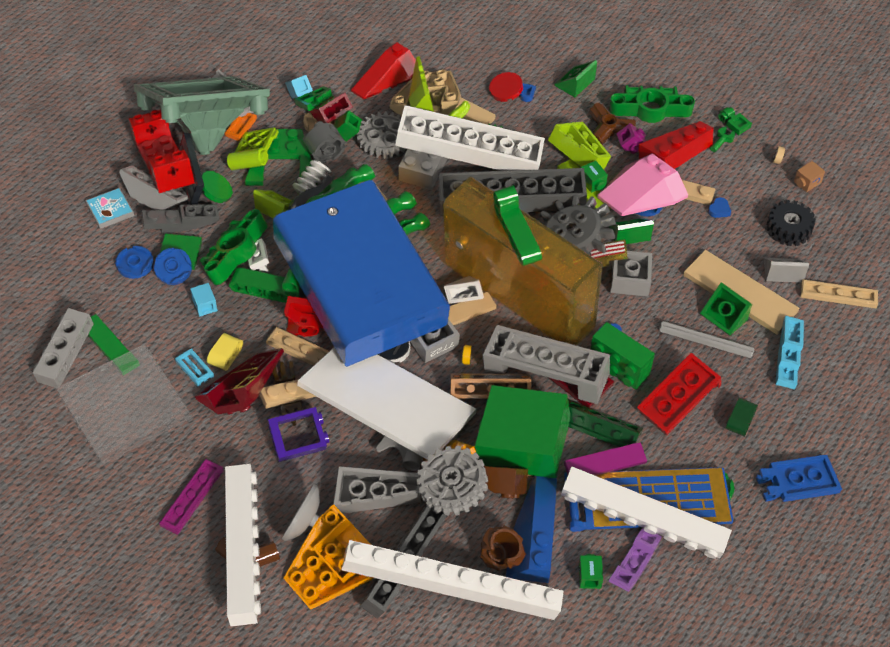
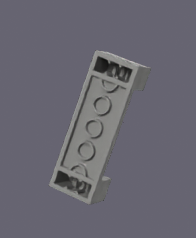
M500 325L496 326L483 354L485 374H506L508 367L575 384L578 385V399L598 404L610 374L609 354Z

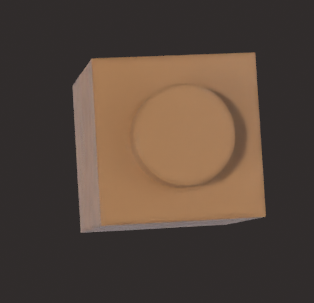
M811 161L797 170L794 182L798 187L808 192L822 183L825 171L815 162Z

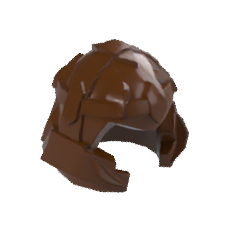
M505 525L503 527H489L481 542L480 558L488 568L497 571L507 567L511 569L518 566L526 555L522 544L523 538L515 530Z

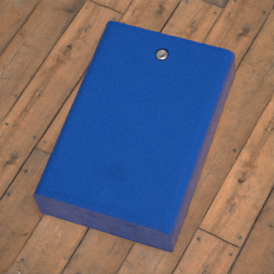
M373 180L365 181L285 211L274 217V240L346 367L448 324L450 310L448 301Z

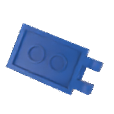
M828 455L772 462L769 465V469H760V475L756 476L758 484L767 483L770 480L773 486H767V492L763 493L765 502L775 500L778 497H781L783 502L826 496L840 493L842 490Z

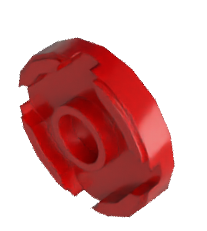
M513 72L497 75L489 85L492 97L500 102H507L511 98L512 100L516 99L523 90L521 77Z

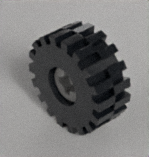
M786 200V203L781 201L778 205L775 204L771 208L766 229L769 231L770 237L774 236L773 240H780L782 245L785 242L788 243V246H792V243L795 246H799L800 242L804 244L806 240L810 239L816 218H814L813 212L810 213L811 209L809 207L805 208V204L801 203L799 205L797 204L798 201L790 203V200Z

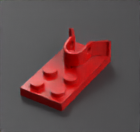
M288 296L284 309V315L288 318L289 322L286 331L303 337L317 335L323 326L308 299Z
M690 353L637 407V411L665 435H668L713 388H720L721 376L693 353Z

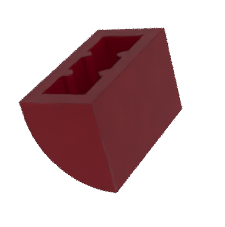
M346 92L330 97L311 110L310 113L318 122L330 123L346 111L352 109L353 106Z

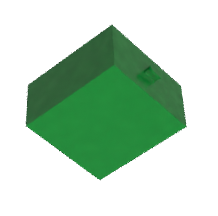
M492 385L484 415L479 424V433L475 444L476 453L479 456L478 460L482 459L484 466L528 469V475L557 478L571 418L568 395Z

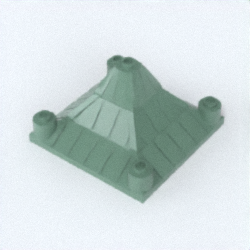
M236 76L134 84V92L137 94V106L141 107V110H152L155 103L161 106L162 119L166 123L177 122L184 133H190L194 149L200 152V155H208L210 151L215 150L226 128L244 112V108L250 106V111H253L255 115L265 114V111L268 110L267 97L270 96L268 88Z

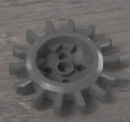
M575 195L572 198V206L564 208L563 204L558 200L555 202L556 213L551 215L545 211L541 212L546 224H533L532 226L535 234L542 235L535 237L538 246H543L540 249L542 258H546L552 253L553 255L549 261L555 264V267L561 258H566L569 269H573L575 258L583 256L584 260L589 264L592 263L589 252L594 248L602 253L607 251L601 239H615L613 229L604 228L615 225L616 221L613 214L603 217L610 212L606 203L594 210L597 203L593 196L589 198L584 206L580 205L578 197ZM576 226L573 230L568 231L570 227Z

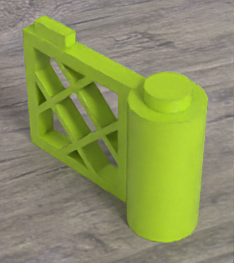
M273 127L245 132L235 152L229 153L227 156L229 168L233 171L266 165L268 161L267 151L273 139H276L279 133L278 130Z

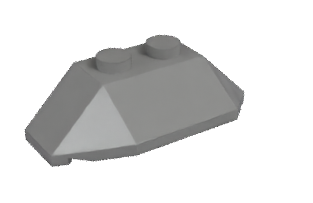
M132 165L120 169L119 173L130 197L136 199L141 204L147 205L152 210H165L188 199V195L180 188L159 193L149 172L145 170H139Z

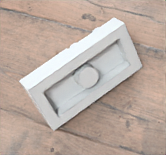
M261 238L256 241V252L248 262L251 270L259 269L260 272L265 273L268 271L266 266L269 263L265 243Z

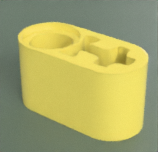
M223 333L209 352L207 363L227 371L242 350L243 340Z

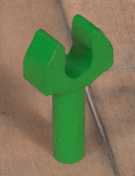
M727 127L720 128L717 132L719 138L710 147V150L716 152L724 142L732 143L735 131L726 135Z

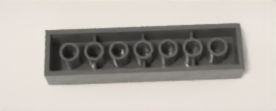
M584 168L439 173L440 215L496 213L493 192L511 185L517 191L521 212L557 211L556 201L559 200L564 208L572 206V198L577 195L580 205L585 206L587 202ZM467 191L476 196L477 198H479L480 200H482L483 202H485L486 205H484L483 203L469 195Z

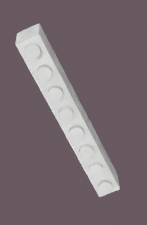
M251 464L225 467L227 617L230 626L258 623L257 615L261 614L260 600L257 601V595L261 594L260 582L256 581V576L260 575L259 562H256V557L259 556V545L255 543V538H259L258 525H255V520H258V509L254 507V502H258L257 489H254V484H257V474L252 472Z
M571 467L561 493L567 501L576 503V501L580 502L587 509L593 511L596 509L600 510L607 517L614 519L617 517L624 520V523L627 525H638L644 528V531L647 533L660 534L667 541L680 542L684 544L685 548L693 551L696 549L704 552V555L713 559L720 558L724 554L732 531L574 467Z

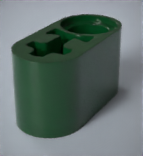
M739 397L725 429L745 437L758 405Z

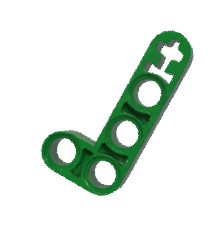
M511 185L494 191L493 199L496 215L520 264L525 266L542 260L540 248L519 208V199L515 187Z
M237 268L229 283L230 289L234 292L283 303L287 302L288 296L301 298L303 295V290L291 269H288L285 277L245 268Z

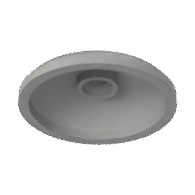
M313 484L283 534L281 538L283 541H289L300 536L308 526L313 527L319 518L316 515L320 503L318 485Z

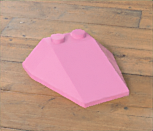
M654 154L626 165L598 194V199L606 203L621 216L673 205L688 197L678 171Z

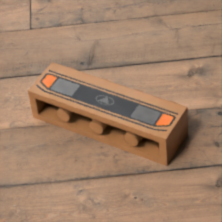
M450 373V395L456 398L488 399L492 385L531 390L530 374Z

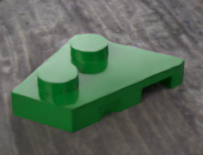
M322 86L294 98L297 106L311 111L333 95L331 89Z

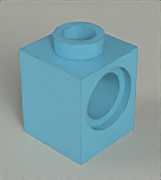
M307 75L285 83L292 99L313 91Z
M209 283L190 288L192 300L199 317L217 311L216 299Z

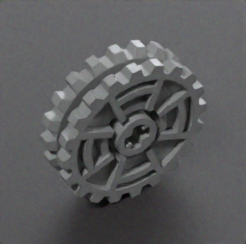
M446 446L443 451L437 449L435 455L429 454L427 456L428 461L421 463L423 469L418 470L417 473L420 477L417 479L419 491L422 494L423 501H427V506L429 508L434 507L436 513L444 511V515L448 516L450 512L459 515L460 511L464 510L467 513L470 511L469 507L478 506L477 501L479 499L483 500L485 497L483 491L488 489L486 484L488 476L486 475V469L483 467L482 459L478 460V454H471L469 448L461 450V446H456L455 449Z

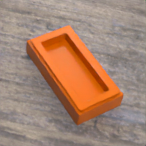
M247 113L243 117H237L225 131V136L241 141L244 133L248 132L256 121L257 115Z

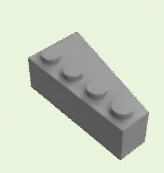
M339 466L334 505L345 514L421 503L422 494L417 484V479L420 477L417 473Z

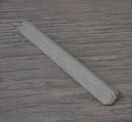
M662 321L660 325V332L747 358H752L754 348L666 321Z

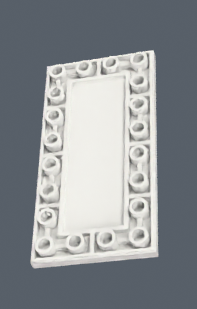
M335 347L304 374L297 384L302 389L427 460L429 454L435 455L437 449L442 450L476 414V408L379 355H374L346 367Z

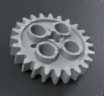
M385 111L384 115L378 112V116L371 114V118L365 117V121H361L360 129L357 133V142L360 143V148H364V152L370 151V156L375 153L376 158L383 155L384 159L386 155L393 158V154L399 156L400 151L405 153V148L395 146L401 121L400 115L394 116V112L388 115L387 111Z

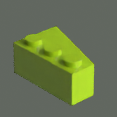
M584 122L556 124L548 139L550 143L580 167L597 161L605 169L611 158V155Z

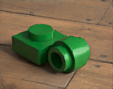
M731 107L724 108L718 114L719 120L722 123L726 122L727 126L732 131H735L738 136L751 128L752 123L741 113L735 115V111Z

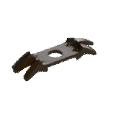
M283 361L280 362L281 379L278 377L275 366L273 370L275 384L295 380L293 361H289L290 377H287ZM300 401L280 405L282 416L286 415L285 410H288L289 414L294 413L295 408L298 411H302ZM296 420L291 421L292 425L296 426Z

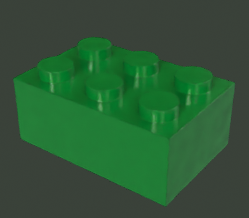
M608 322L593 335L590 350L609 354L610 375L623 381L626 386L637 390L650 376L655 353Z

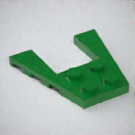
M276 129L279 133L276 139H273L267 151L268 159H300L299 177H302L301 173L303 171L307 172L306 167L311 166L310 154L303 142L304 134L302 129ZM265 165L250 168L245 179L246 186H264Z

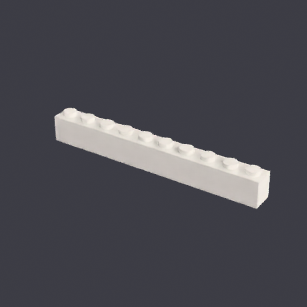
M349 540L345 550L341 569L343 571L552 620L561 612L563 590Z

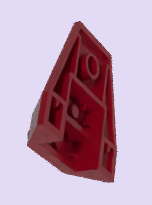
M283 348L256 353L205 387L194 397L218 415L225 413L230 415L237 411H240V413L247 411L251 408L250 404L258 398L284 353Z

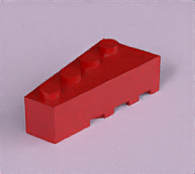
M698 121L640 143L639 159L654 154L676 169L713 145V127Z

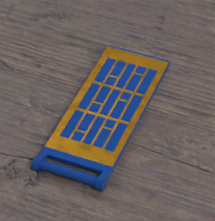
M722 467L617 471L596 475L599 478L715 524L733 523L725 471ZM567 472L564 474L565 482L568 477ZM569 501L571 514L570 531L572 532L591 529L641 528L638 525H627L620 518L607 517L604 515V512L597 509L593 511L585 506L586 522H582L579 519L578 502L573 503Z

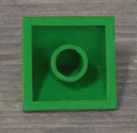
M593 60L574 66L554 85L573 97L578 96L595 80L597 61Z
M645 218L619 221L615 225L609 226V229L614 231V243L623 241L625 245L651 241L654 221Z
M721 282L700 314L731 336L748 320L752 303Z

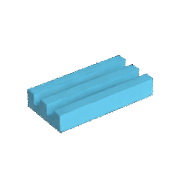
M192 348L175 358L176 363L197 387L202 382H207L208 378L212 379L214 377V373ZM190 355L197 362V364L205 371L206 374L203 375L202 372L197 368V366L187 356ZM182 359L186 361V363L193 369V371L199 376V378L196 377V375L189 369V367L182 361Z

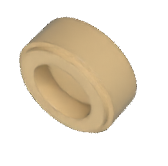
M777 147L773 163H781L785 153L784 147Z

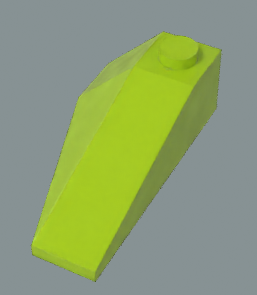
M418 56L415 61L409 94L410 107L434 112L420 56Z

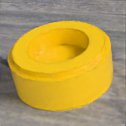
M471 345L463 347L462 363L465 365H470Z

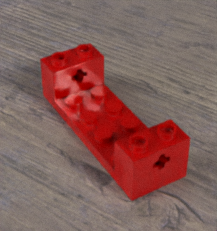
M153 110L150 113L138 114L129 118L134 143L158 192L163 193L194 184L189 157L185 150L180 151L171 136L169 124L161 117V110Z

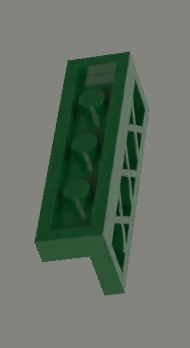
M568 400L571 417L569 428L618 447L637 443L643 431L642 427Z

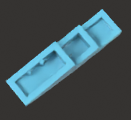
M789 316L784 317L778 352L776 385L794 390L797 386L798 369L800 367L801 350L804 341V320Z

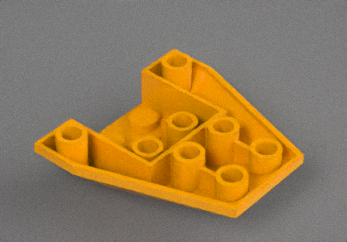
M334 504L318 518L283 578L310 609L373 579V577L341 570L349 540L371 544Z

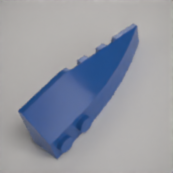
M533 477L513 528L523 538L522 544L526 555L520 565L511 569L507 567L506 577L516 580L549 583L557 478Z

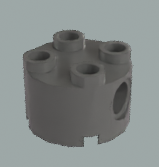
M319 121L303 137V142L314 160L320 161L323 164L327 163L326 160L337 159L345 150V140L331 123Z

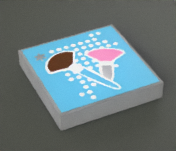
M120 188L85 200L100 229L134 216V212Z

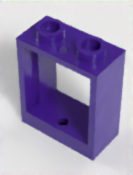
M316 407L268 419V427L278 462L326 450L329 438L327 432L322 430L321 424H324L321 412H317ZM312 416L319 443L285 451L278 425Z

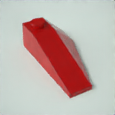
M396 42L385 50L351 89V92L364 100L382 93L384 89L397 87V84L402 82H409L413 78L415 58L409 49Z

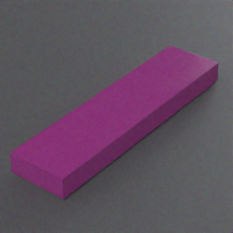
M641 442L565 460L564 466L567 475H569L571 467L596 476L645 464L647 458Z
M205 459L159 522L160 526L178 535L224 471L223 467Z

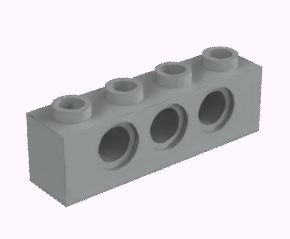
M68 308L66 313L61 316L59 326L53 331L48 346L43 349L41 359L33 368V375L38 383L60 388L94 325L89 314Z

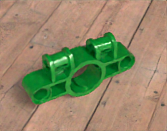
M625 85L624 93H615L611 96L609 112L615 116H637L644 122L657 123L665 117H690L693 113L695 99L690 95H679L677 86L673 88L659 86L658 89H643V85L639 87ZM654 102L659 104L661 108H647L643 103Z
M258 209L249 211L241 221H231L230 227L221 233L216 246H211L209 253L200 259L206 274L214 285L225 282L239 264L249 260L256 252L257 247L255 243L268 227Z

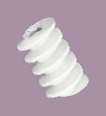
M311 160V166L306 167L307 172L303 171L301 173L302 177L297 178L298 183H293V188L300 194L308 189L317 187L316 183H322L320 178H325V172L331 173V170L320 161Z

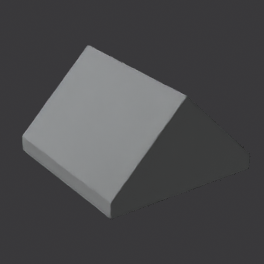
M764 257L766 281L801 283L802 279H805L809 267L808 262L802 259Z

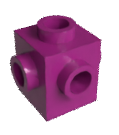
M630 123L616 133L621 147L633 154L639 151V144L646 141L645 132Z

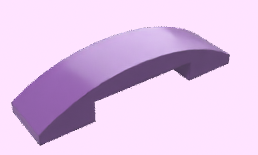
M642 528L621 565H618L609 582L629 592L646 568L662 536L647 533Z

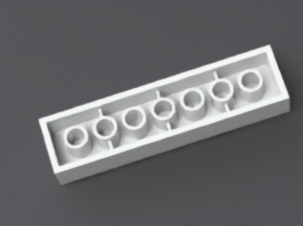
M405 105L395 146L501 171L538 170L545 138Z

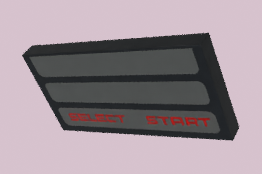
M183 133L178 149L180 151L185 150L195 182L194 184L184 186L183 190L188 195L187 205H197L204 188V182L190 133Z

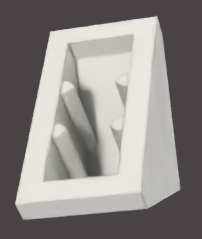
M471 276L444 286L449 304L484 298L480 281Z

